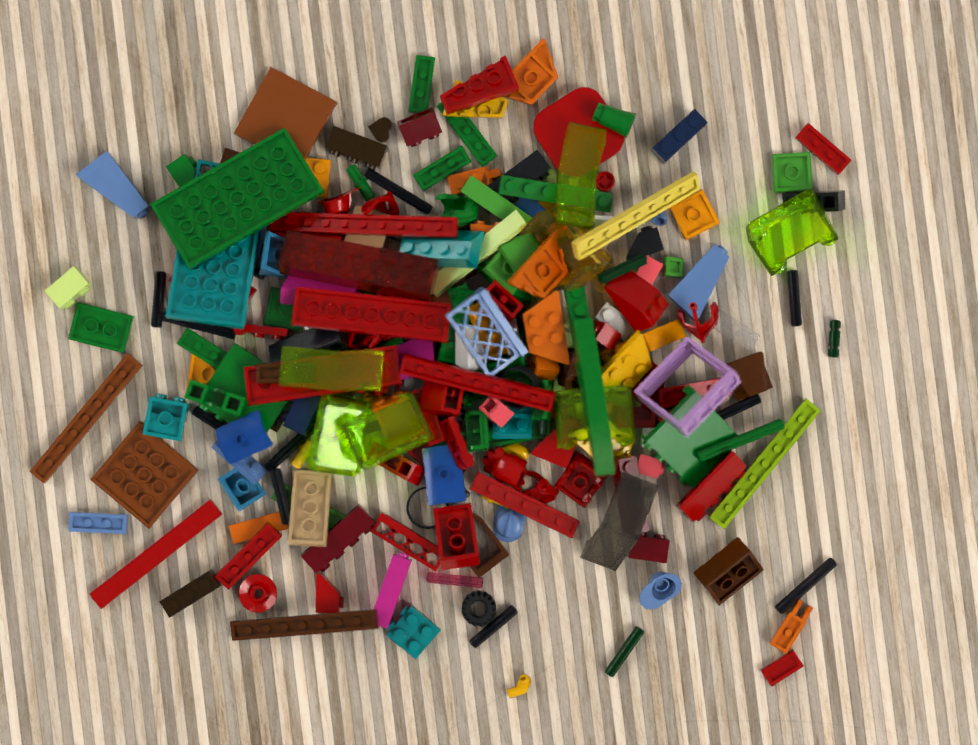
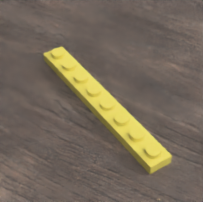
M692 171L572 241L575 258L580 261L699 191L698 174Z

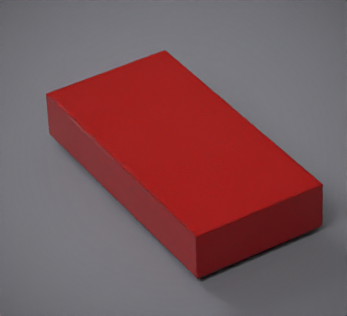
M792 649L787 654L762 668L761 672L772 687L802 668L803 664Z

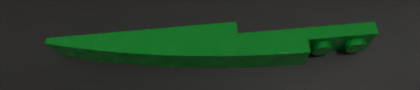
M584 283L565 285L563 289L577 360L575 367L595 476L615 474L601 365L593 319L589 315Z

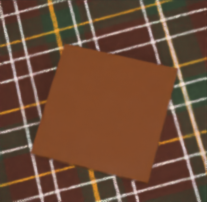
M270 67L234 134L255 145L285 128L306 161L336 107L337 101Z
M139 421L90 480L150 529L199 469L162 438L144 435V423Z

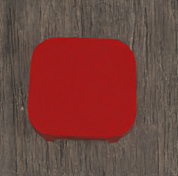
M580 87L568 93L539 112L533 122L535 139L538 140L555 167L556 172L568 179H578L617 155L624 143L623 136L592 120L598 104L602 103L606 106V103L596 90L589 87Z

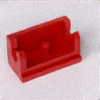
M643 406L616 407V428L655 427V412L651 409L647 411Z

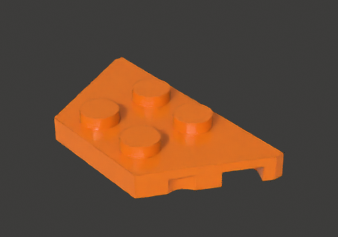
M544 38L512 70L518 83L519 91L502 97L532 106L558 79V74Z
M552 232L511 276L507 283L540 299L545 298L568 273L567 265L564 262L563 250L559 248L557 241L559 234Z
M557 290L524 312L522 318L528 353L569 365L570 360L559 292Z

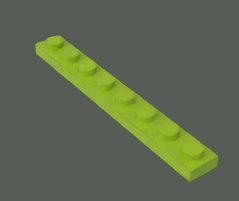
M805 398L784 424L785 428L777 432L746 470V473L736 482L709 515V518L722 529H725L821 410Z

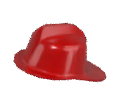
M360 187L316 203H322L326 213L347 214L352 207L351 193Z

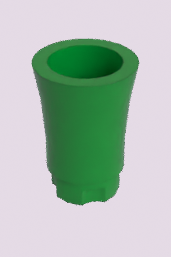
M599 103L592 120L627 138L637 113Z

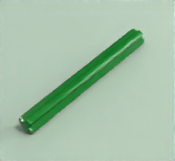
M777 419L700 450L696 453L697 458L700 462H704L783 430L785 428L784 422L781 419Z

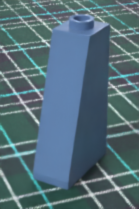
M106 151L76 174L81 180L133 218L142 219L149 214L148 210L151 209V206L109 152Z
M714 244L667 295L693 321V313L689 308V304L691 302L697 304L698 309L696 311L699 319L729 258L726 255L728 251L721 245L717 246Z

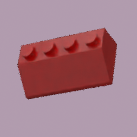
M729 451L675 506L692 522L696 520L699 522L706 515L704 511L709 506L711 508L714 507L720 500L718 498L722 492L726 494L733 486L731 483L735 479L739 480L746 473L744 469L747 466L733 451Z

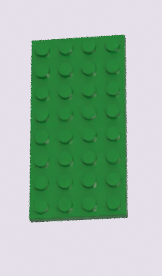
M283 128L150 205L188 269L191 270L324 193V190L287 130Z

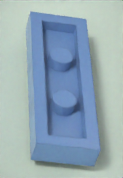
M217 440L211 448L226 460ZM252 456L231 464L254 485L267 473L265 467Z
M69 512V532L127 534L128 515Z

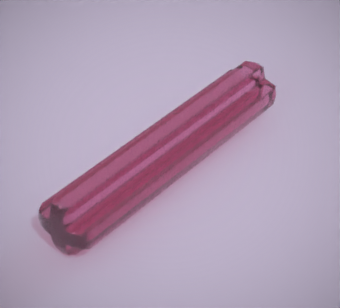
M428 572L426 578L428 583L475 588H482L483 586L482 577Z

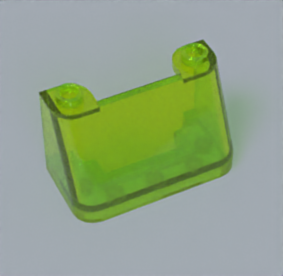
M811 189L752 220L746 226L748 242L771 276L782 273L786 269L789 258L820 242L823 246H831L839 239L834 226Z
M604 387L611 439H616V442L621 446L635 443L631 387ZM580 389L557 391L553 404L557 448L570 450L577 444V441L589 440Z
M409 392L401 394L398 396L399 400L395 404L362 419H357L354 416L345 420L346 424L342 425V428L360 469L367 470L435 439L413 393L409 394Z
M339 394L322 395L307 470L356 477L357 474L361 473L363 463H360L359 454L366 421L368 418H372L373 415L372 401Z

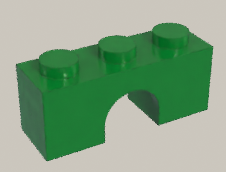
M191 379L184 396L185 399L212 406L237 416H243L247 404V397Z

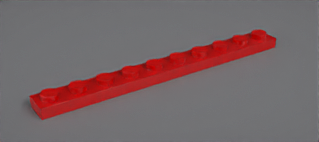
M290 212L269 224V231L457 238L459 219L457 217Z

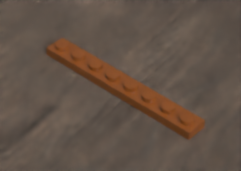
M127 353L29 472L46 484L143 365Z

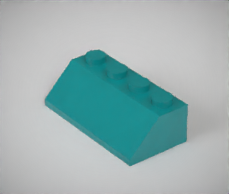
M458 230L457 238L405 236L402 238L398 257L407 265L477 268L484 232Z

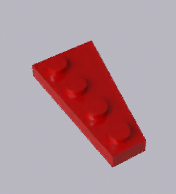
M505 55L495 64L485 67V70L479 74L475 73L466 82L459 83L440 95V100L446 114L449 115L519 91V86Z

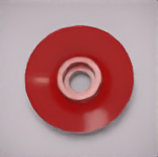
M254 574L247 577L241 583L239 599L247 610L261 613L274 605L277 599V588L273 580L268 576ZM257 589H260L262 591L261 596L256 595L255 592Z

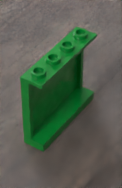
M234 343L207 384L247 397L243 367L267 363ZM247 401L243 416H237L201 403L198 407L206 412L212 411L216 414L214 417L222 423L225 421L230 423L250 413L260 411L264 428L268 433L288 401L248 406Z
M689 385L682 390L686 396L669 413L678 421L702 398ZM714 410L688 437H685L664 419L647 437L642 433L640 434V437L644 440L642 444L649 451L653 449L656 452L654 456L661 463L665 461L667 463L665 467L672 474L676 472L679 475L677 479L684 486L688 484L692 488L728 452L704 462L698 460L696 453L737 436Z

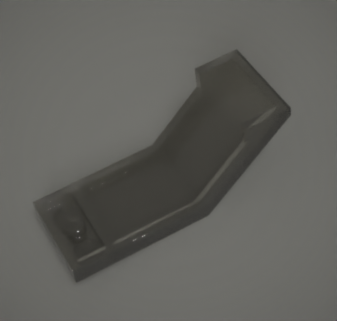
M622 471L603 522L590 541H586L580 558L616 571L638 541L659 485Z

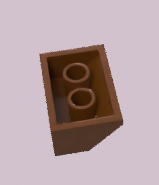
M737 537L705 564L701 565L694 572V575L720 606L764 569L750 549Z

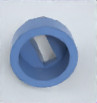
M663 211L652 218V223L657 226H664L667 223V213Z

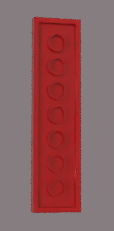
M296 286L291 325L447 343L449 321L445 315L451 311V304Z
M397 345L276 362L315 363V383L257 384V365L243 367L248 406L402 384L401 374L399 373L400 363Z

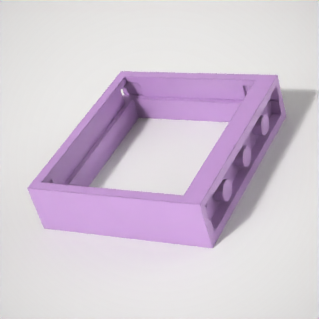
M687 336L670 355L664 358L657 368L652 370L650 375L634 390V393L640 402L685 437H688L741 381L733 369ZM693 353L723 375V377L678 421L649 399V397Z

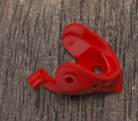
M391 192L371 199L361 208V212L364 215H368L372 210L378 209L379 212L399 216V208ZM385 201L389 205V210H387Z
M695 302L689 304L695 325L687 324L684 311L678 309L677 317L681 325L697 337L701 343H705L706 337L714 330L719 320V307L716 302L710 305V319L702 324L698 320L696 311L698 306Z
M526 468L523 469L521 473L522 478L533 477L539 482H537L534 488L522 493L544 504L556 500L559 489L553 487L539 473L527 471Z

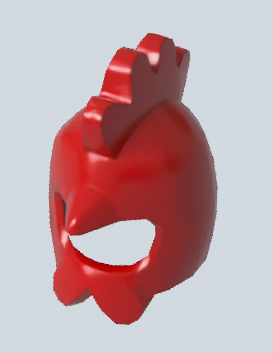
M497 446L495 450L489 449L487 456L482 458V462L485 464L483 470L487 473H492V476L497 481L505 482L520 492L522 489L520 486L525 484L521 473L526 468L527 461L519 455L504 453L500 446Z

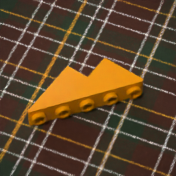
M677 319L644 333L643 337L648 352H651L684 338L686 335L680 321ZM627 341L616 345L613 351L606 349L599 352L604 366Z

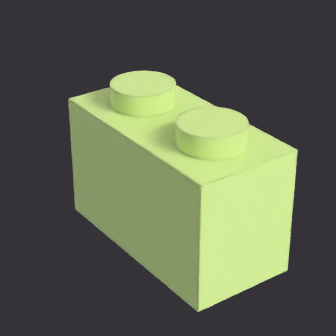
M73 266L47 288L45 293L59 309L64 310L65 308H71L76 303L74 300L77 297L86 295L90 291L89 287L92 284L78 267Z

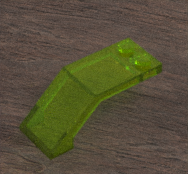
M569 122L557 172L555 223L589 230L593 229L595 221L596 178L602 152L606 146L605 129Z
M282 346L279 386L331 391L381 390L384 351L369 349L362 351H329Z

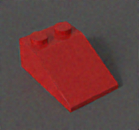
M633 271L609 281L604 287L635 332L653 327L669 305L657 288Z
M471 503L433 508L441 570L480 565Z

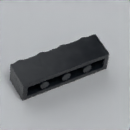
M537 149L503 175L531 180L539 179L542 181L550 175L551 167ZM500 177L488 185L496 193H498ZM499 194L511 203L519 198Z
M312 328L303 333L294 334L290 338L276 341L274 344L269 345L268 348L271 363L329 355L348 348L346 332Z

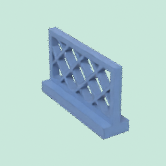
M480 287L474 291L475 293L448 312L445 317L483 372L494 376L516 358L524 356L528 351L487 290ZM476 299L480 304L479 311H469L470 303ZM457 312L464 313L463 324L455 323L452 316ZM468 314L478 315L476 326L466 325ZM481 316L489 317V328L479 327ZM466 327L475 329L473 340L466 339L464 336ZM479 329L488 331L486 342L477 340ZM492 331L499 332L501 335L500 344L490 342ZM476 343L486 344L484 355H478L475 352ZM489 345L499 346L497 357L488 356ZM502 348H510L513 355L507 359L501 358ZM487 359L497 360L495 368L489 372L486 368Z

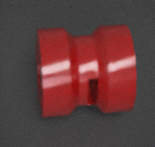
M608 171L599 173L595 179L596 188L602 192L610 191L615 184L613 174Z

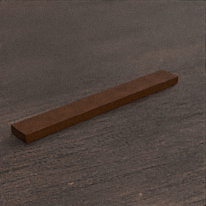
M377 609L230 622L232 641L379 628Z

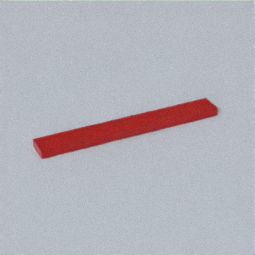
M405 353L399 372L400 374L551 412L556 394L554 391Z
M210 499L89 595L100 609L104 608L223 515L222 512Z

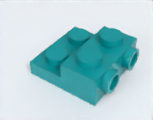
M156 393L155 397L150 396L143 434L182 441L190 403L185 402L186 399L181 397H174V400L166 399L167 395Z
M529 406L524 409L510 408L515 414L502 428L493 421V439H532L531 407Z
M411 605L409 608L405 606L399 613L401 618L397 622L393 620L388 628H386L389 631L386 635L416 659L441 629L416 607Z

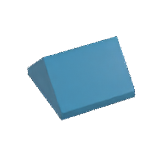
M266 231L259 275L287 279L290 274L294 241Z
M236 469L217 479L238 512L266 495L259 482L254 485Z

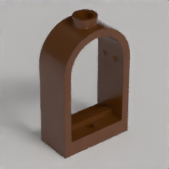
M473 513V518L481 523L499 547L497 551L482 561L480 565L470 566L477 577L480 578L509 556V552L479 515Z

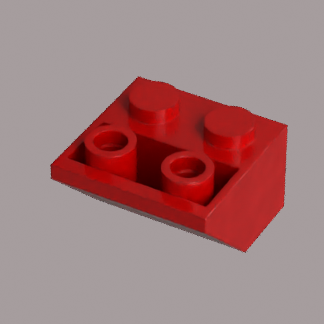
M424 380L419 411L445 417L454 416L456 419L460 414L464 390Z

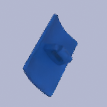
M260 411L250 413L216 429L219 447L229 464L273 445L264 428Z
M448 445L423 448L422 456L428 505L466 501L463 470L458 469V465H456Z

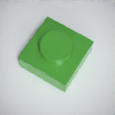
M664 257L663 277L683 278L684 259Z

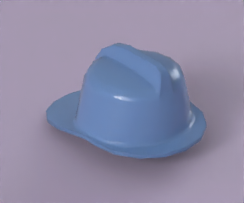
M498 505L493 523L495 535L504 542L517 540L524 530L526 516Z
M657 572L652 575L649 583L640 593L639 600L641 605L649 610L662 606L681 590L682 583L680 578L675 574Z

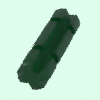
M831 320L828 356L838 357L841 321Z

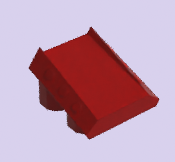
M577 453L554 486L585 508L609 475L595 476L593 462L584 454Z

